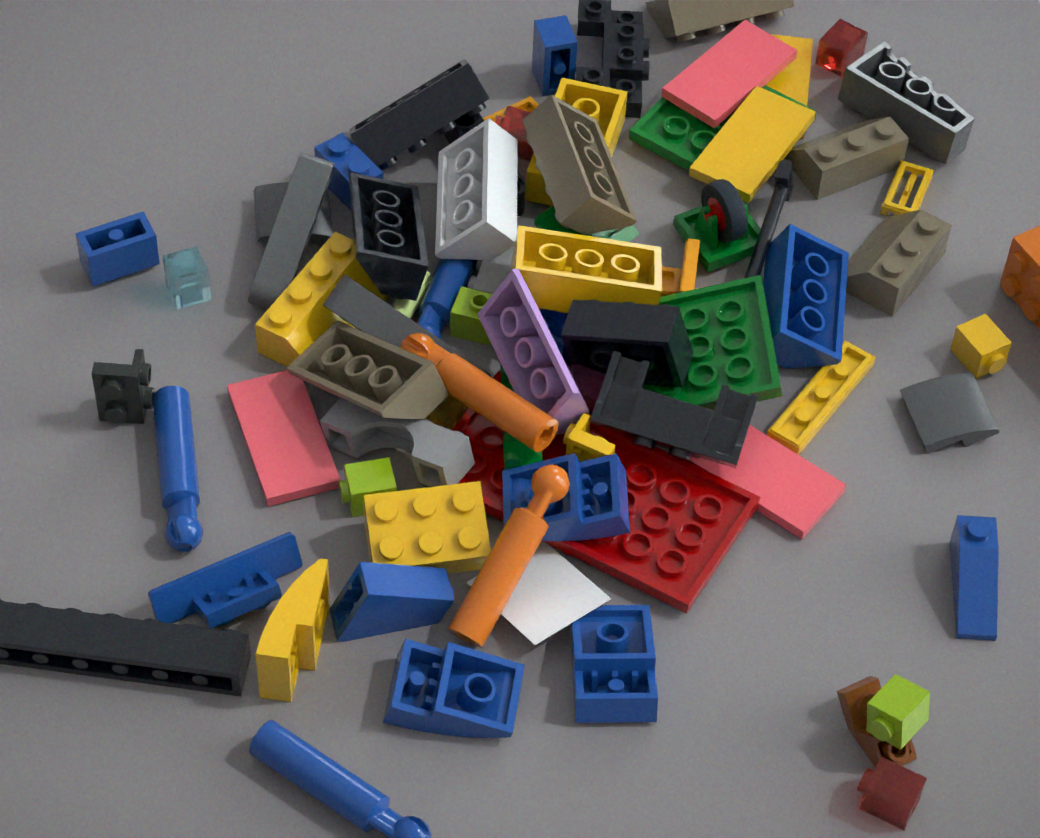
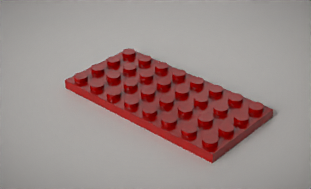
M498 371L493 379L501 383L500 371ZM469 408L452 431H459L469 437L475 464L458 484L480 481L485 513L504 522L502 470H504L503 430ZM590 422L589 434L600 436L614 444L615 453H617L626 470L630 533L590 540L543 542L687 614L757 510L761 497L689 462L673 458L668 455V452L656 446L654 450L637 447L632 444L633 438L627 437V434ZM565 434L555 435L552 442L542 451L543 461L566 455L567 445L563 444Z

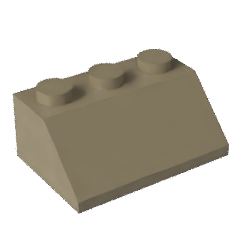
M891 117L866 119L794 146L784 160L787 159L792 162L795 174L813 196L819 200L898 169L901 160L904 161L909 138Z
M922 209L885 218L848 261L846 292L893 317L945 254L952 225Z

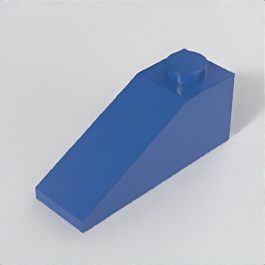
M957 515L949 542L956 638L996 641L999 568L996 517Z

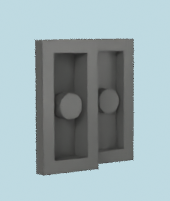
M289 182L265 184L255 187L253 193L257 242L267 244ZM329 189L326 191L309 239L311 243L324 245L333 234Z
M973 373L941 376L900 389L927 454L960 440L967 447L1000 433Z

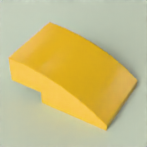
M320 558L291 584L277 603L266 623L255 653L260 698L292 702L299 668L316 670L330 609L328 559Z

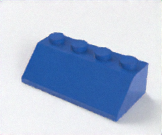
M789 224L771 242L764 265L763 285L777 365L786 369L837 365L841 362L849 253L792 224Z

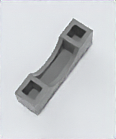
M340 398L320 420L328 447L355 458L380 448H400L410 452L418 482L430 487L458 484L475 464L468 436L459 431H452L438 426L427 419L383 418Z

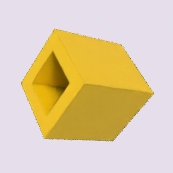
M985 313L956 326L950 350L977 379L988 373H997L1006 365L1012 342Z

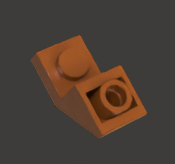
M869 676L838 690L837 695L849 731L876 770L884 775L916 760L917 756L912 739L902 749H899L886 741L877 739L873 734L866 731L867 703L881 689L879 678Z

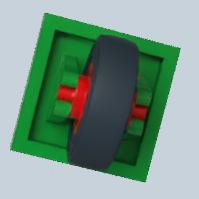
M724 179L713 181L703 187L701 193L702 206L674 216L673 226L685 242L688 241V238L700 240L698 260L707 272L752 256L761 230L748 213V206L743 203L736 188Z

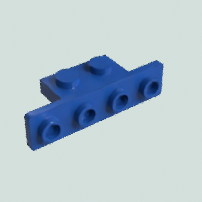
M291 532L284 533L150 590L148 597L155 619L163 623H173L197 612L207 626L213 628L229 624L234 618L252 610L266 608L271 602L282 597L280 586L275 578L299 569L303 565L296 538Z

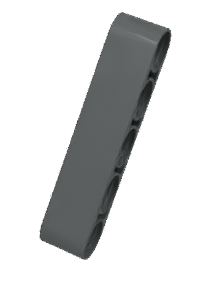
M303 152L300 153L249 293L248 303L269 309L297 276L333 174L334 162Z
M344 274L323 303L326 308L358 330L399 348L402 341L408 335L418 332L426 334L443 349L457 354L490 377L492 376L482 367Z

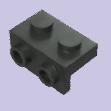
M135 349L132 365L94 362L91 374L99 421L144 424L147 409H153L152 397L155 393L154 387H149L151 364L145 363L144 350Z

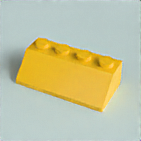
M334 232L255 324L257 353L288 367L336 321L355 328L323 305L343 274L383 301L388 299L389 296L379 292L356 259L353 239Z

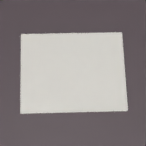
M541 541L501 615L536 645L611 600V598L549 544ZM474 577L466 583L469 586H472L476 577Z

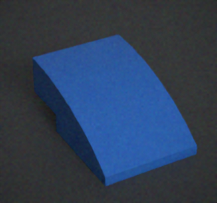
M574 453L502 470L504 526L514 508H527L534 495L531 487L533 474L539 468L553 464L565 470L570 485L565 497L557 502L550 503L544 513L543 518L549 528L541 541L590 540L630 533L626 470L617 453L582 462L578 460Z
M601 605L571 623L575 723L657 722L656 655L650 606Z
M405 638L397 654L383 723L447 736L469 738L511 737L525 664L450 642L447 643L443 650Z

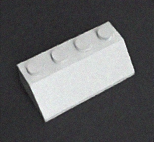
M489 118L439 151L435 256L440 259L491 260L515 245L517 234L518 140Z

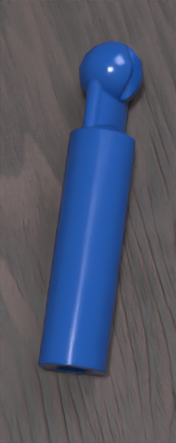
M440 259L419 306L420 319L417 324L440 340H442L441 333L444 326L450 325V312L461 286L467 288L478 260Z
M165 386L158 389L152 397L162 507L167 510L168 517L164 535L166 542L173 550L184 553L195 549L201 543L203 528L197 520L196 510L200 503L190 396L189 392L180 386Z
M274 720L267 721L255 734L250 744L249 754L363 831L369 832L375 828L389 838H431L429 826L423 819L416 816H401L389 808L390 799L387 795Z

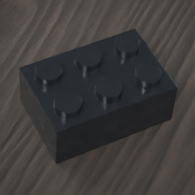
M572 300L561 333L578 380L604 382L613 351L620 352L622 357L642 362V360L650 362L644 385L683 388L693 356V349L679 306Z

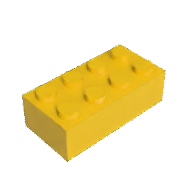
M561 78L555 97L597 120L612 157L625 122L628 91ZM533 153L527 169L525 200L552 206V199L545 191L546 183L542 173L536 167L535 161L537 159Z
M518 225L511 260V270L519 269L538 308L568 313L572 300L659 304L662 292L661 247Z

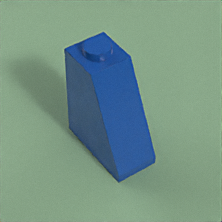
M360 562L329 609L337 641H351L438 624L455 601L454 589L449 583L446 568Z

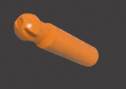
M418 332L408 335L402 341L401 349L434 363L451 396L535 452L543 451L554 439L559 425L556 419L462 357L443 349L434 343L430 336Z
M550 464L539 468L533 474L531 487L534 495L527 508H514L448 627V630L458 638L473 646L483 648L549 528L543 518L544 513L550 503L561 500L568 493L569 478L561 467Z

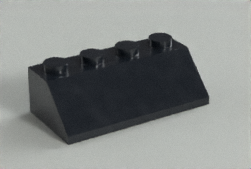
M463 59L351 127L349 133L356 146L383 171L398 161L396 155L406 149L413 153L426 145L428 142L425 138L437 131L440 136L457 126L455 122L457 118L464 114H467L470 118L486 108L484 102L490 98L469 62Z
M350 172L349 189L356 259L381 294L388 295L394 299L416 301L428 269L418 186Z

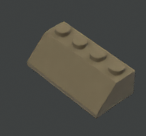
M654 0L645 2L648 12L664 38L676 36L677 42L696 38L695 31L706 29L707 35L725 31V24L735 22L736 27L744 20L753 24L755 23L754 17L763 14L766 20L785 16L783 9L795 7L793 0Z
M550 95L526 116L522 122L527 133L526 140L532 147L537 159L535 161L536 167L542 173L546 183L545 191L552 199L555 207L556 220L564 228H571L583 235L632 226L637 220L597 120L559 98Z
M336 321L286 368L289 374L383 418L424 420L449 395L433 362L339 321Z

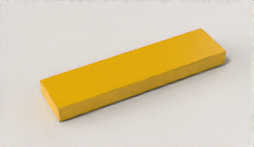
M845 340L842 344L841 362L837 365L822 366L769 428L767 436L799 455L874 366L876 357Z

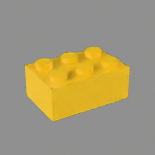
M480 481L368 494L363 497L362 510L370 563L446 568L447 574L480 570L491 551Z

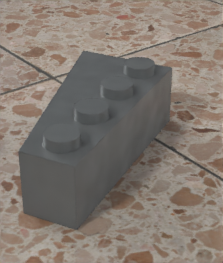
M885 41L846 67L838 100L869 119L891 117L909 138L908 143L944 164L949 163L965 150L974 118L946 94L936 93L932 87L933 82L926 76L919 78L910 70L912 64L904 57L897 59L892 55V47Z

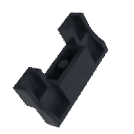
M579 0L577 36L603 37L602 68L576 67V81L628 91L625 117L641 118L642 81L649 80V61H643V58H649L650 38H644L643 12L611 10V0Z
M613 351L590 419L592 424L627 434V437L633 438V445L643 449L654 450L655 446L668 449L669 456L682 461L690 462L691 457L697 459L701 457L736 468L759 395L751 393V396L730 390L729 386L722 384L713 412V410L643 389L650 362L642 360V362L622 357L620 352Z

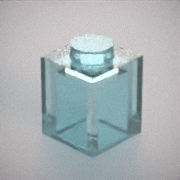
M197 246L163 255L166 285L177 309L211 300L209 271Z

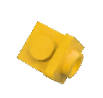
M585 413L582 414L577 424L571 423L565 432L563 444L567 445L566 455L575 453L578 460L582 462L614 454V444L600 436L589 434L591 416Z

